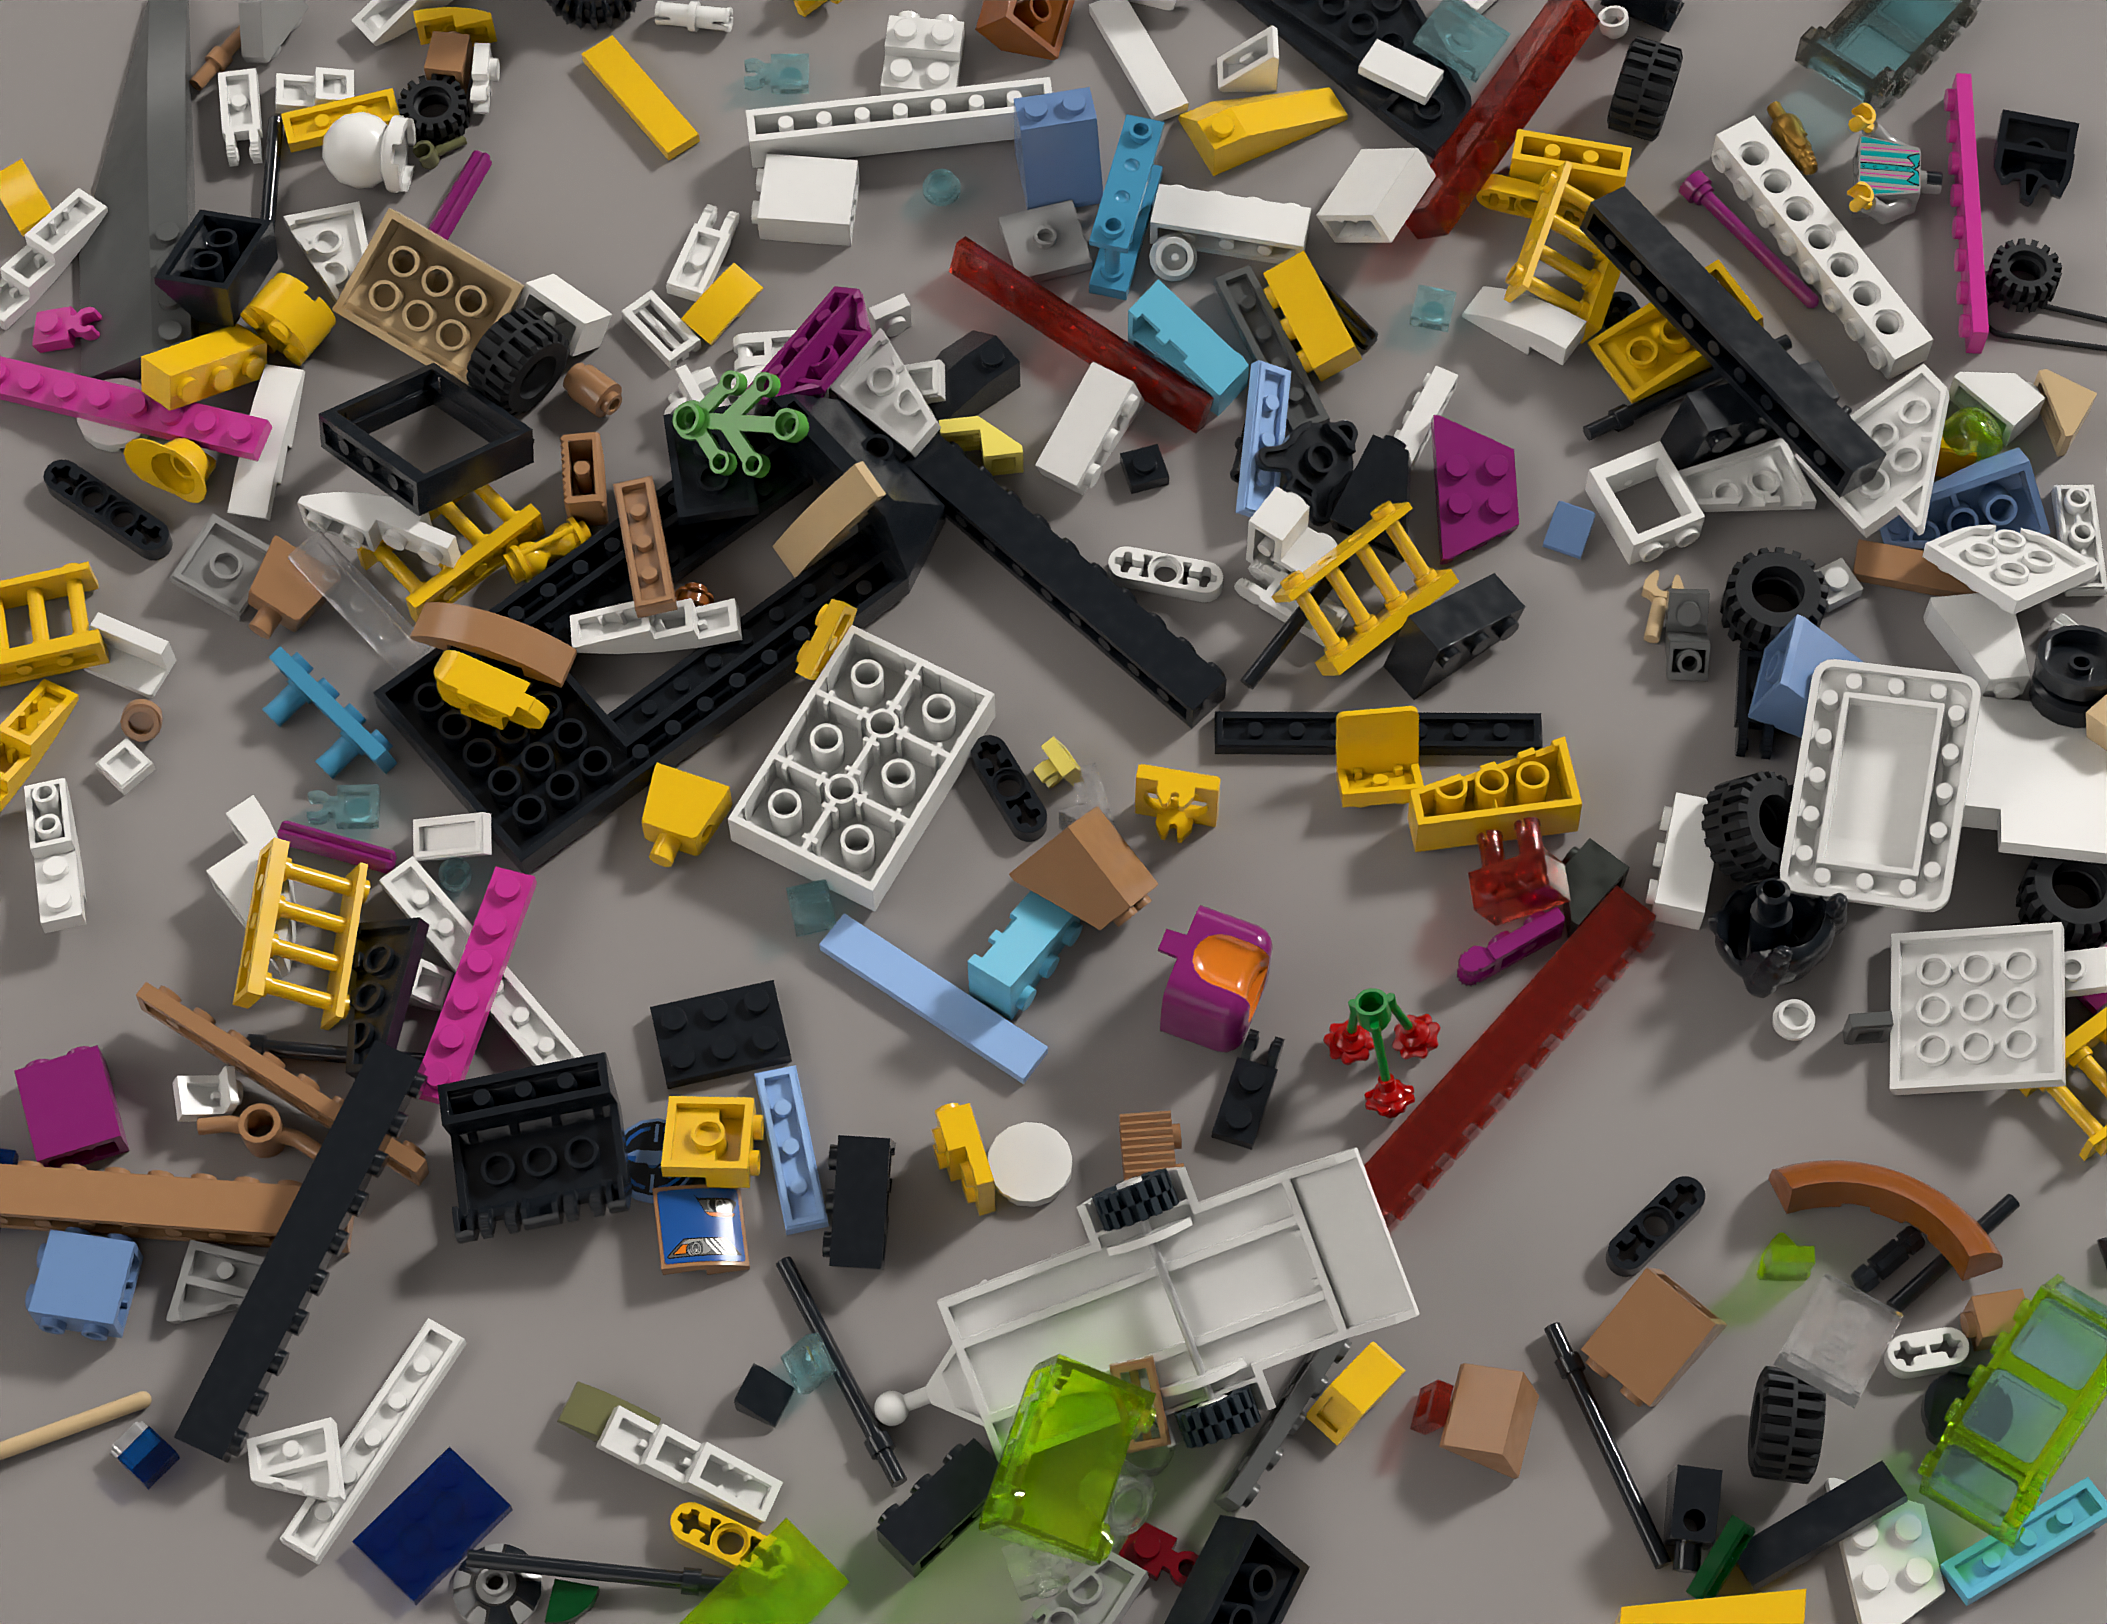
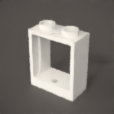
M1660 441L1589 469L1585 491L1629 565L1641 560L1643 562L1652 561L1659 557L1663 551L1675 546L1680 548L1686 547L1700 537L1705 516ZM1658 476L1681 517L1638 534L1614 493Z

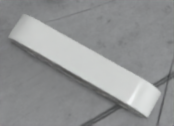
M1129 546L1117 548L1109 556V578L1115 585L1205 603L1217 599L1222 592L1223 573L1216 564L1209 561ZM1124 562L1132 563V567L1129 568L1128 572H1121ZM1144 564L1148 565L1147 577H1142ZM1161 567H1169L1176 572L1177 576L1170 582H1162L1155 577L1154 573ZM1184 572H1189L1187 585L1183 584ZM1203 576L1210 577L1207 587L1199 586Z

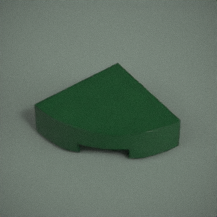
M555 1579L544 1621L545 1624H569V1622L582 1616L594 1606L600 1593L599 1586Z

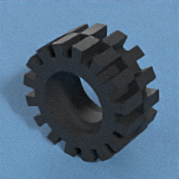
M431 74V80L426 81L425 75L418 77L419 84H416L413 80L407 83L409 91L403 88L400 92L401 99H398V108L401 116L414 120L416 143L422 139L430 142L435 141L437 146L443 144L442 140L447 139L449 142L455 139L454 134H457L459 137L464 135V127L468 128L470 123V113L464 89H461L460 84L456 80L452 83L451 78L444 75L442 81H440L438 74ZM432 104L448 106V110L437 117H424L420 115L422 109Z
M2019 238L2017 245L2014 244L2013 240L2006 242L2005 247L2000 245L1997 248L1986 276L1988 293L1995 292L1993 296L1994 301L1998 303L2003 299L2004 308L2009 310L2011 304L2016 305V312L2021 313L2024 307H2028L2030 313L2035 312L2037 306L2041 309L2045 308L2048 301L2051 302L2053 300L2062 275V264L2057 263L2059 257L2056 253L2048 255L2050 247L2047 245L2040 249L2037 247L2039 241L2032 239L2031 244L2026 245L2025 238ZM2010 271H2026L2035 276L2037 280H2022L2014 276Z

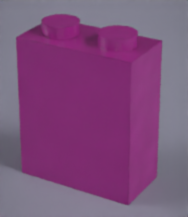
M98 1045L93 1047H76L68 1051L67 1055L50 1060L37 1059L29 1062L24 1068L14 1070L38 1163H41L44 1167L61 1168L63 1164L83 1166L129 1151L107 1062Z

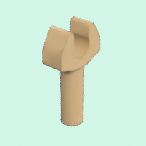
M1658 570L1652 572L1645 579L1641 594L1642 597L1647 598L1652 603L1644 633V640L1649 643H1658L1660 641L1666 616L1667 591H1662L1657 586L1659 580ZM1675 575L1671 588L1684 589L1679 575Z

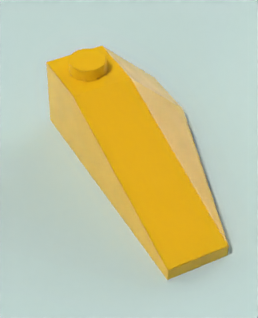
M1327 87L1212 101L1178 115V120L1211 174L1215 176L1348 120V114L1332 89Z

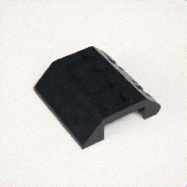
M606 1052L437 1085L442 1126L451 1136L459 1208L457 1206L452 1207V1215L458 1244L478 1241L479 1233H481L483 1239L493 1238L496 1223L500 1220L505 1221L509 1234L521 1231L522 1223L526 1231L563 1224L564 1213L568 1222L578 1221L581 1204L589 1203L594 1217L604 1216L607 1205L610 1214L630 1210L632 1184L622 1109Z

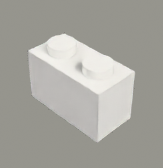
M555 274L526 282L516 308H529L565 335L570 343L568 348H570L569 354L572 357L600 347L612 317L610 312Z

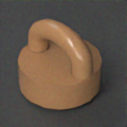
M133 700L123 709L120 720L121 729L132 740L138 742L149 741L160 732L163 722L162 710L150 700Z

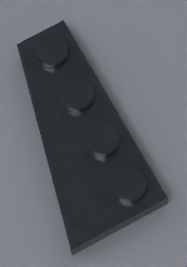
M420 917L362 922L358 925L356 937L359 939L358 952L354 953L352 969L357 972L356 989L350 990V1006L355 1008L354 1021L348 1025L346 1073L356 1079L375 1040L397 1049L430 926Z

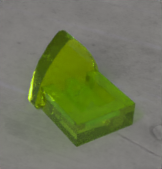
M1779 1232L1765 1248L1758 1263L1756 1276L1759 1280L1806 1281L1810 1277V1271L1816 1263L1814 1246H1797L1784 1232Z

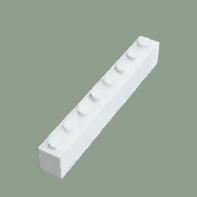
M1050 77L746 110L752 168L765 167L766 154L841 159L1013 140L1014 99L1052 93Z

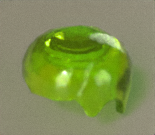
M1967 406L1956 411L1945 420L1942 437L1959 456L1977 452L1979 453L1977 461L2000 454L2003 445V432L1995 418L1988 412L1976 407Z

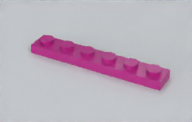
M495 866L422 1061L426 1067L424 1075L428 1076V1081L419 1099L439 1104L437 1085L465 1080L537 885L535 876Z

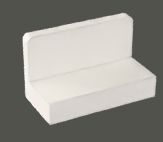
M98 612L90 626L92 630L99 629L108 648L110 663L84 668V671L147 698H154L177 661L169 641Z

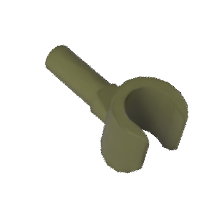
M460 136L444 144L433 146L430 141L421 140L413 146V153L417 158H420L419 162L423 168L431 170L438 166L440 156L466 145L467 141L464 136Z

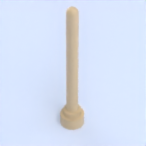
M140 1391L1 1441L0 1460L145 1409L151 1404V1395L146 1391Z

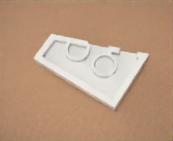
M359 201L283 216L287 228L335 303L368 246Z

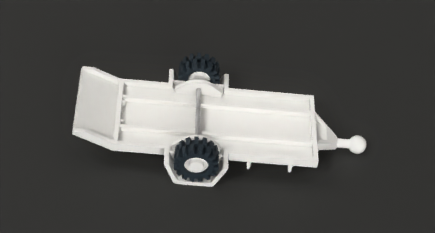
M1357 1147L1282 1170L1198 1202L1185 1167L1157 1169L1153 1172L1143 1173L1138 1177L1129 1178L1124 1182L1121 1181L1115 1184V1186L1105 1188L1077 1207L1090 1243L1061 1254H1052L1050 1258L989 1281L985 1279L978 1285L938 1299L937 1304L952 1340L951 1346L925 1387L904 1395L897 1391H886L877 1398L874 1412L882 1424L896 1426L905 1421L909 1411L931 1403L934 1406L984 1426L996 1459L1004 1467L1121 1423L1109 1364L1127 1362V1360L1142 1359L1145 1356L1153 1355L1171 1437V1445L1167 1446L1169 1448L1177 1445L1184 1439L1187 1448H1199L1208 1443L1210 1445L1217 1443L1221 1439L1226 1440L1231 1438V1435L1240 1434L1245 1429L1252 1428L1256 1425L1255 1423L1261 1421L1258 1410L1268 1411L1276 1408L1262 1370L1344 1339L1398 1324L1417 1317L1420 1313ZM1146 1368L1139 1369L1138 1372L1147 1413L1155 1412ZM1129 1372L1121 1373L1129 1416L1130 1419L1138 1417Z

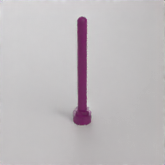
M1701 170L1695 171L1686 178L1679 188V193L1689 203H1695L1698 206L1703 205L1807 308L1817 307L1819 297L1713 194L1712 181Z

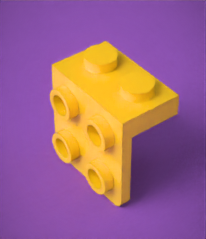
M1403 706L1343 711L1337 714L1336 780L1342 808H1362L1369 805L1393 803L1406 804L1409 803L1410 791L1424 786L1419 767V714L1416 707Z

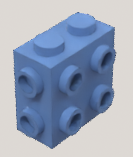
M67 1227L65 1231L50 1229L47 1243H42L38 1250L37 1268L39 1272L36 1283L30 1284L25 1299L26 1309L39 1326V1329L47 1333L60 1335L64 1334L65 1330L81 1332L82 1336L96 1341H106L108 1336L122 1338L144 1256L137 1244L133 1242V1239L122 1234L110 1233L105 1238L92 1236L87 1230L77 1227Z

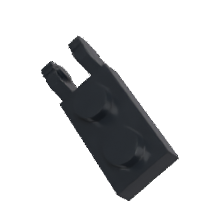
M1739 649L1734 727L1737 728L1735 756L1745 757L1749 744V739L1747 738L1748 729L1762 730L1759 745L1760 758L1770 760L1773 748V734L1776 728L1774 725L1764 724L1748 717L1764 651Z
M1250 1029L1241 1058L1237 1057L1211 1135L1212 1138L1250 1150L1253 1149L1277 1078L1278 1069L1276 1068L1285 1041L1283 1038L1275 1037L1274 1041L1271 1042L1266 1065L1253 1062L1251 1060L1260 1040V1032Z

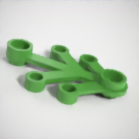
M728 370L722 374L720 382L700 402L689 400L680 404L675 409L672 419L673 426L678 434L684 439L696 440L709 459L710 469L714 473L729 476L735 471L737 459L733 453L721 450L710 430H721L743 462V471L747 475L756 478H762L768 474L770 460L766 455L757 453L743 432L771 433L780 440L796 443L802 440L809 431V423L806 416L802 412L790 408L779 410L774 417L746 415L763 397L771 398L779 393L781 387L780 379L768 372L758 373L753 380V384L746 390V376L743 373ZM733 378H736V384L731 389V381ZM769 379V387L767 390H764V383ZM729 395L740 396L723 414L713 413ZM796 422L795 429L792 432V426ZM725 457L726 463L721 469V460ZM758 459L759 466L757 470L754 471V463Z

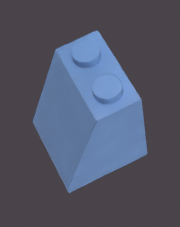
M1090 87L1015 98V156L1027 210L1068 200H1073L1074 207L1100 204L1103 196L1098 125Z
M1797 614L1764 650L1748 717L1764 724L1774 725L1777 729L1802 738L1811 680L1815 668L1820 663L1831 659L1863 661L1807 618Z

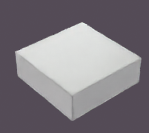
M125 738L95 763L98 771L124 796L156 770L153 762L128 738Z

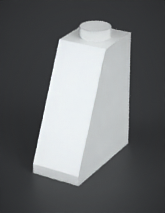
M1980 593L1931 597L1923 616L1925 625L1961 672L1977 681L1981 696L2012 699L2022 695L2030 678V672L2016 614L2013 615L2002 610L1996 603Z

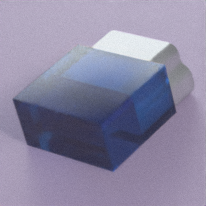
M143 1421L135 1422L113 1443L110 1452L148 1490L180 1459L178 1453Z

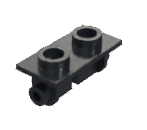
M1602 0L1600 5L1605 7L1621 6L1627 10L1628 16L1670 32L1684 3L1682 0Z

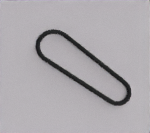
M1993 297L1987 300V308L1996 302L1993 300ZM2050 304L2043 308L2107 323V317ZM1989 324V332L2001 338L2107 351V345L2006 333L1994 329Z

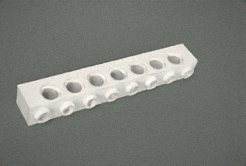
M1755 115L1716 134L1711 154L1715 168L1728 177L1733 184L1737 196L1741 200L1747 201L1754 210L1760 225L1768 228L1777 239L1782 253L1792 258L1799 267L1803 279L1808 284H1812L1822 296L1825 307L1838 316L1844 324L1848 336L1853 341H1857L1867 353L1870 364L1875 369L1880 370L1887 380H1890L1926 361L1934 340Z

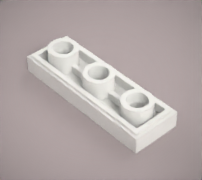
M2054 485L2051 496L2057 540L2098 564L2094 578L2065 591V597L2105 596L2107 593V578L2094 485Z

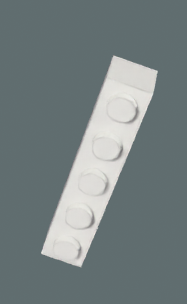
M1435 366L1432 374L1427 373L1422 385L1424 387L1423 391L1416 393L1412 403L1414 406L1412 411L1408 410L1403 418L1402 424L1404 426L1402 430L1397 429L1394 434L1395 438L1406 444L1405 449L1409 450L1411 472L1432 434L1431 419L1433 415L1441 416L1457 387L1458 374Z

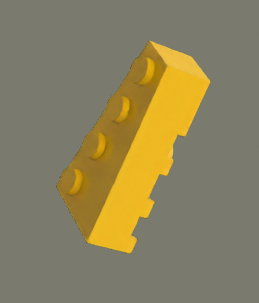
M1807 1589L1621 1607L1615 1624H1804Z

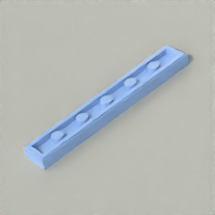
M845 913L819 944L822 952L1022 1084H1025L1048 1054V1046Z

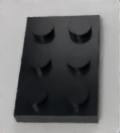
M731 405L717 407L713 413L723 414ZM673 414L663 415L679 526L759 514L754 477L747 475L743 471V462L721 430H710L721 450L731 452L736 456L737 467L729 476L714 473L710 469L708 457L696 440L684 439L678 434L673 426ZM725 457L721 460V469L725 466Z
M774 980L650 1007L667 1089L792 1062Z

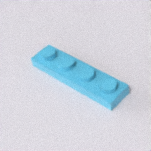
M2086 1477L1941 1563L1940 1571L1964 1604L1968 1606L2107 1523V1500L2090 1478Z

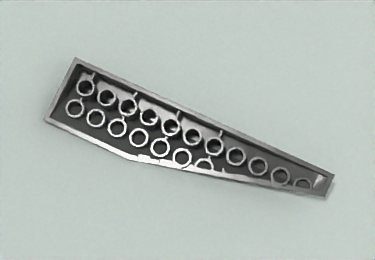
M148 0L94 195L96 200L107 206L108 213L79 252L80 310L86 307H93L102 315V320L93 321L89 324L93 325L100 333V337L91 341L81 337L82 376L103 381L115 378L140 380L141 356L199 337V321L162 291L154 281L155 275L196 216L192 85L189 82L191 79L189 0Z

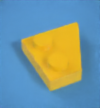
M831 599L829 604H825L820 609L815 620V625L818 627L811 641L807 640L797 655L799 665L795 670L796 673L809 680H817L853 624L857 608L844 601Z

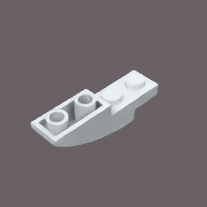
M331 492L301 496L297 502L303 521L309 529L320 534L328 532L335 535L353 548L364 547L375 552L383 539L387 545L396 550H403L405 548L417 553L430 564L439 565L441 563L451 568H454L461 556L455 535L433 527L429 513L417 516L393 497L358 492Z
M61 778L24 786L29 843L35 862L40 923L44 933L86 925L84 903L87 900L66 779Z

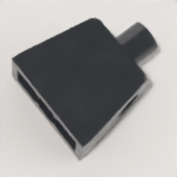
M1677 1465L1668 1475L1663 1544L1675 1546L1674 1571L1696 1574L1701 1566L1702 1550H1709L1715 1544L1723 1470ZM1684 1518L1694 1520L1697 1524V1531L1688 1530L1684 1525Z

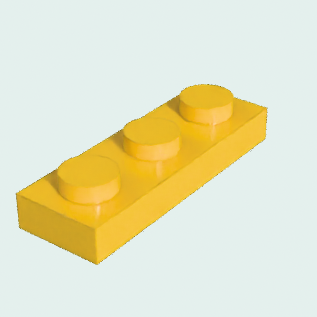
M393 88L281 113L290 152L322 146L324 135L330 126L343 115L366 112L378 116L389 125L393 116L400 115Z

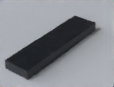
M1883 1460L1754 1535L1736 1565L1755 1592L1908 1502L1907 1495Z

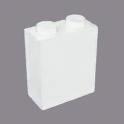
M1418 148L1361 149L1316 216L1335 243H1391L1436 177V174L1428 164L1425 155Z
M766 154L764 169L758 168L756 177V190L761 192L760 201L753 200L751 214L752 224H758L759 238L762 240L851 246L860 184L858 160Z

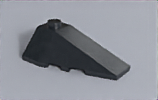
M972 330L943 349L935 360L940 359L945 364L946 401L928 403V406L938 423L939 420L977 416L1021 387L1020 361L996 335ZM879 429L878 432L876 433V434H882V435L887 436V435H886L884 432H882L880 429ZM890 438L893 443L894 453L904 463L912 455Z

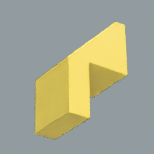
M971 416L939 420V425L941 426L939 433L945 440L957 443L963 451L981 450L983 466L992 476L1024 472L1022 445L981 417Z

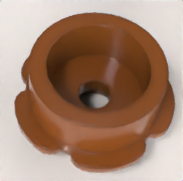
M690 582L675 591L676 601L692 598L695 607L714 603L713 595L700 583Z

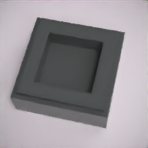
M1892 1011L1849 1014L1842 1030L1844 1044H1869L1887 1041L1894 1025Z

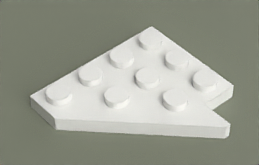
M1923 363L1850 415L1887 455L1873 480L1840 498L1798 454L1794 455L1799 467L1866 538L1898 515L1919 536L1924 533L1950 395L1948 389Z

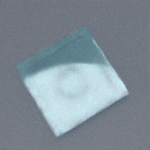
M1442 0L1418 31L1412 43L1476 83L1504 46L1511 33L1459 0Z

